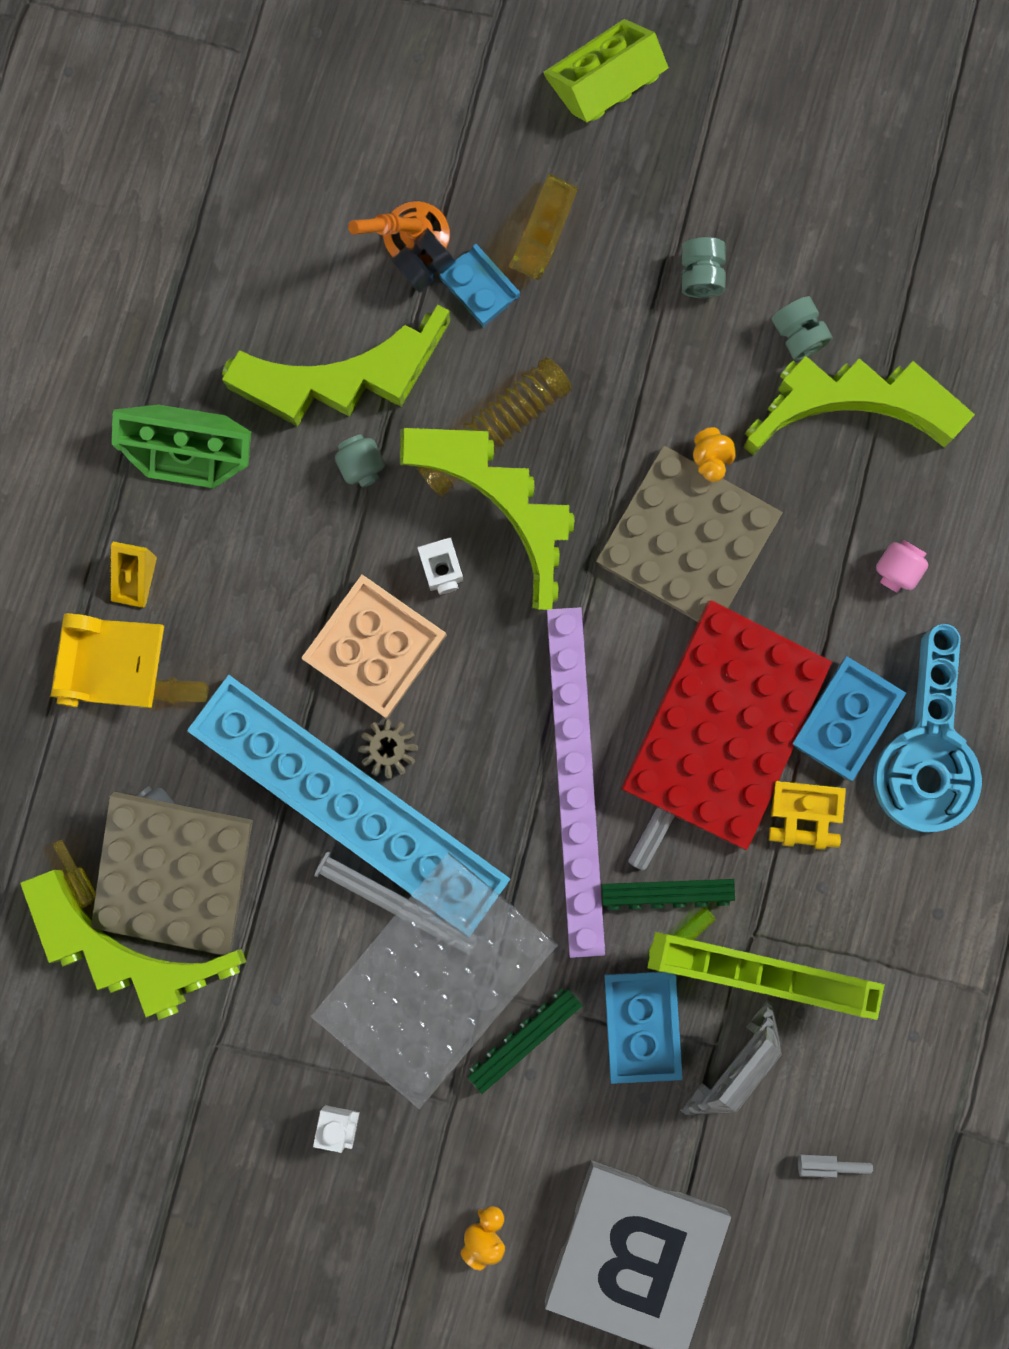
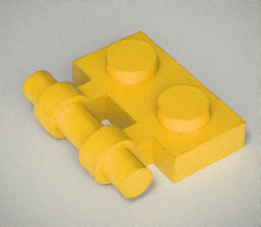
M775 781L771 817L785 818L783 828L770 827L769 841L782 842L783 846L794 847L795 844L813 845L814 849L825 850L826 847L839 848L841 835L828 833L829 823H843L846 788ZM797 819L816 821L815 831L796 830Z

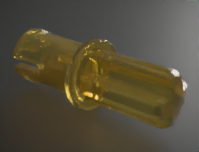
M170 677L169 680H156L153 700L168 701L169 704L173 705L176 701L205 702L208 699L209 687L206 682L177 681L176 677Z

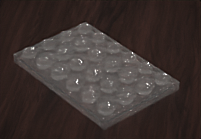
M448 852L311 1017L420 1109L557 947V943Z

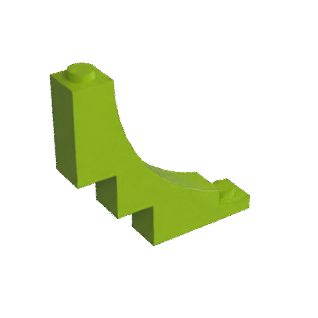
M437 304L433 313L427 312L419 327V330L422 331L421 333L404 325L393 336L377 347L359 356L327 365L289 366L253 357L239 350L235 358L231 357L226 362L222 371L224 376L222 380L230 391L297 427L314 398L348 417L351 416L365 389L402 407L450 323V312Z

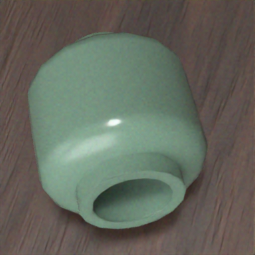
M359 434L338 445L339 451L335 454V462L346 483H359L361 488H364L380 480L378 473L384 469L385 461L376 442L372 438H364L362 434Z

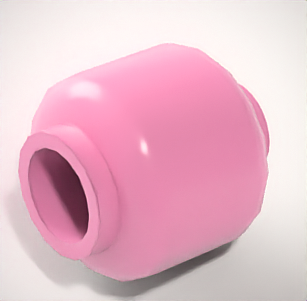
M902 540L901 543H891L876 565L877 572L883 576L880 583L896 593L899 592L901 587L906 590H913L928 569V562L924 558L927 553L905 540Z

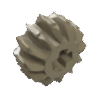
M390 719L384 720L383 731L374 722L371 724V728L376 735L374 737L368 733L361 735L365 741L370 742V746H359L358 751L363 754L371 753L370 756L364 758L362 764L366 767L376 762L372 769L373 775L378 776L384 766L386 778L391 779L393 776L392 767L396 766L401 775L406 773L405 768L400 764L403 760L410 765L415 764V759L406 755V753L418 751V746L415 744H405L412 740L415 735L412 731H409L400 736L405 727L403 722H399L394 731H392ZM387 740L390 744L393 741L397 743V746L393 749L395 755L390 758L387 754H384V757L380 755V752L384 749L382 743Z

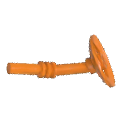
M420 201L408 202L400 205L391 213L378 214L372 219L352 220L348 224V230L352 235L375 232L383 235L385 247L392 257L398 254L400 250L394 244L391 234L399 232L401 240L409 248L414 247L413 240L427 227L445 249H447L450 240L449 225L443 213L435 206ZM416 209V212H410L403 217H399L408 210ZM428 213H431L438 220L441 232L433 231L431 222L426 218ZM428 253L419 256L426 265L434 261Z

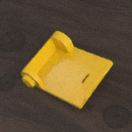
M65 613L63 615L51 697L57 698L58 705L78 707V702L83 701L152 708L164 625L101 620L86 615Z

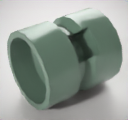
M699 237L682 243V265L687 268L682 271V293L684 295L694 298H711L725 293L726 272L721 268L726 262V244L724 241L711 237Z
M810 296L800 298L788 304L771 319L780 336H787L788 339L785 345L794 361L813 355L833 340V336L825 322L817 320L820 313Z

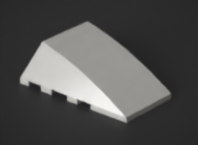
M767 999L746 1027L754 1033L753 1037L713 1088L709 1089L701 1083L680 1111L685 1115L737 1112L782 1055L772 1002Z

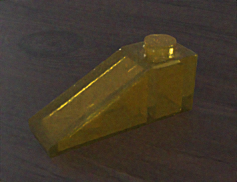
M548 173L509 267L538 281L540 280L554 253L578 187Z

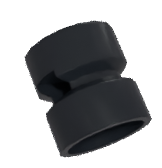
M428 227L413 240L414 247H404L392 258L397 268L419 293L434 282L435 273L443 274L456 263ZM424 251H427L434 260L428 266L419 257Z

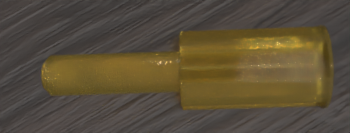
M62 840L54 842L53 847L68 873L64 876V879L80 909L94 904L96 892L83 868L76 867Z

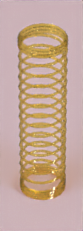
M544 357V359L538 362L539 369L531 367L530 375L522 374V382L514 381V390L506 388V397L497 395V403L489 402V411L480 409L481 418L472 416L471 421L473 425L465 422L463 423V429L467 430V425L474 431H480L475 423V418L488 429L497 443L504 447V442L488 425L483 412L495 420L508 439L513 440V436L495 416L491 404L503 413L507 421L518 433H521L519 425L504 410L499 398L508 402L519 419L526 426H530L525 415L511 401L508 391L514 393L519 398L524 408L534 419H538L535 410L520 395L516 384L526 389L537 407L542 412H546V407L527 386L524 377L532 380L545 400L554 406L553 398L535 379L533 370L542 375L550 389L561 399H563V395L567 396V393L569 394V391H572L571 382L563 370L551 358ZM416 467L421 476L439 496L444 497V494L446 495L449 492L447 484L450 488L454 489V485L443 472L425 467Z

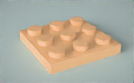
M361 575L301 659L387 719L447 634L370 579Z

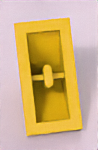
M112 542V602L145 608L157 557L148 548Z

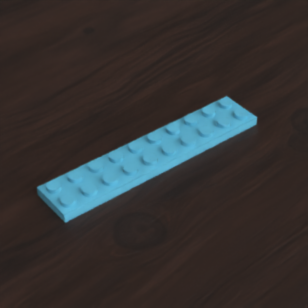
M230 675L226 677L187 730L469 937L510 881V878Z

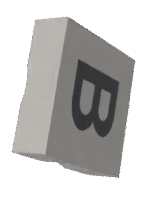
M591 1160L575 1207L572 1230L560 1251L544 1299L545 1309L653 1349H688L731 1220L730 1214L725 1208L681 1192L656 1188L639 1177Z

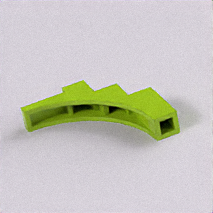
M655 932L649 949L650 958L647 968L878 1020L885 984Z

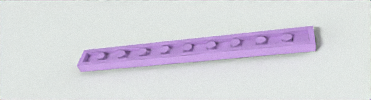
M582 607L547 610L569 956L570 958L604 956L605 944Z

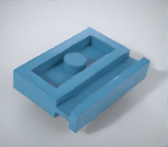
M477 244L472 246L468 253L460 256L456 263L443 274H439L440 280L483 328L508 308L510 303L520 297L519 290Z

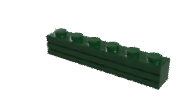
M734 879L601 884L602 906H607V910H620V905H629V909H642L643 904H651V909L664 908V904L673 903V908L686 907V903H695V907L708 906V902H717V906H730V901H735Z
M563 988L559 989L552 996L554 1000L550 1004L543 1003L536 1010L537 1015L534 1018L530 1019L527 1017L519 1024L521 1029L515 1034L510 1032L502 1039L504 1043L498 1049L494 1046L485 1054L486 1060L481 1064L477 1061L468 1069L470 1073L467 1078L481 1094L487 1091L583 1006L569 988L563 990Z

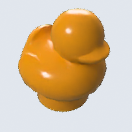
M718 428L704 429L694 438L696 446L693 451V458L695 463L700 466L698 472L703 474L706 480L718 482L725 476V464L730 465L735 459V446L729 437L721 435Z
M495 1206L479 1209L480 1222L471 1224L464 1234L465 1246L461 1250V1256L475 1270L481 1271L486 1265L499 1263L505 1253V1245L495 1233L504 1224V1214L500 1208Z

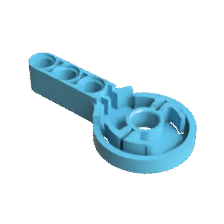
M949 624L937 625L923 635L920 646L914 724L909 731L895 737L885 746L874 768V790L880 806L894 822L916 832H939L961 823L975 808L982 787V776L978 760L971 748L966 744L967 740L954 729L960 635L957 629ZM935 634H941L946 638V650H940L935 646L933 641ZM933 667L939 668L944 673L945 680L942 685L936 684L932 680L931 670ZM931 701L940 705L942 709L940 719H934L930 716L928 705ZM897 750H898V754L894 757V759H893V761H892V763H891V765H890V768H888V765H889L891 759L893 758V756L896 754V752H897ZM951 751H953V753L951 754V756L953 757V759H954V761H955V763H956V765H957L958 774H955V773H956V767H955V764H954L952 758H951L950 755H949V753H950ZM924 766L934 768L940 775L941 783L934 793L924 792L917 784V774ZM887 784H888V786H889V791H890V793H891V796H892V798H893V800H894V804L896 805V807L893 805L892 799H891V797H890V795H889V792H888V789H887ZM952 791H954V792H956V794H957V795H956V798H955L954 802L952 803V805L946 810V808L950 805V803L952 802V800H953V798H954L955 793L952 792Z

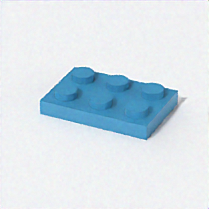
M846 656L810 712L792 745L847 781L852 782L906 695V692Z
M667 972L605 974L610 1083L682 1080L676 974Z

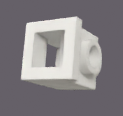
M451 537L417 547L430 591L438 590V593L441 595L457 590L459 588L457 583L463 582V575ZM439 565H446L449 571L446 575L440 576L436 573V568Z
M325 1105L320 1111L313 1147L342 1153L344 1148L352 1149L360 1112Z

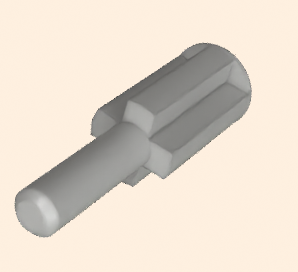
M799 1154L798 1173L801 1177L837 1178V1173L871 1174L873 1172V1165L871 1163L837 1161V1156Z

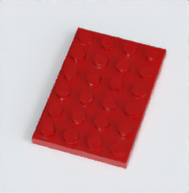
M712 600L707 601L621 786V790L743 850H748L775 790V781H779L794 748L792 743L808 717L832 661Z

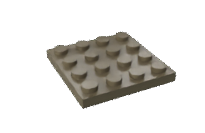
M664 445L595 564L698 622L707 601L712 600L726 608L730 606L783 512L725 479H721L718 482L706 480L703 474L698 472L700 466Z
M113 792L109 799L91 928L219 955L231 953L253 820Z

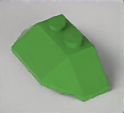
M164 405L115 409L113 411L112 445L118 451L121 450L128 460L148 478L216 488L249 465L251 431L225 415Z

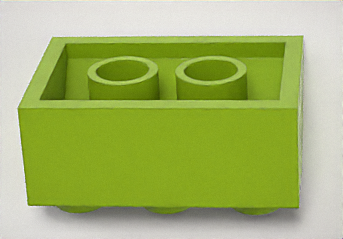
M623 19L543 73L570 112L581 120L588 122L603 116L605 110L615 103H621L629 99L632 92L641 86L656 81L659 78V74L669 67L655 32Z

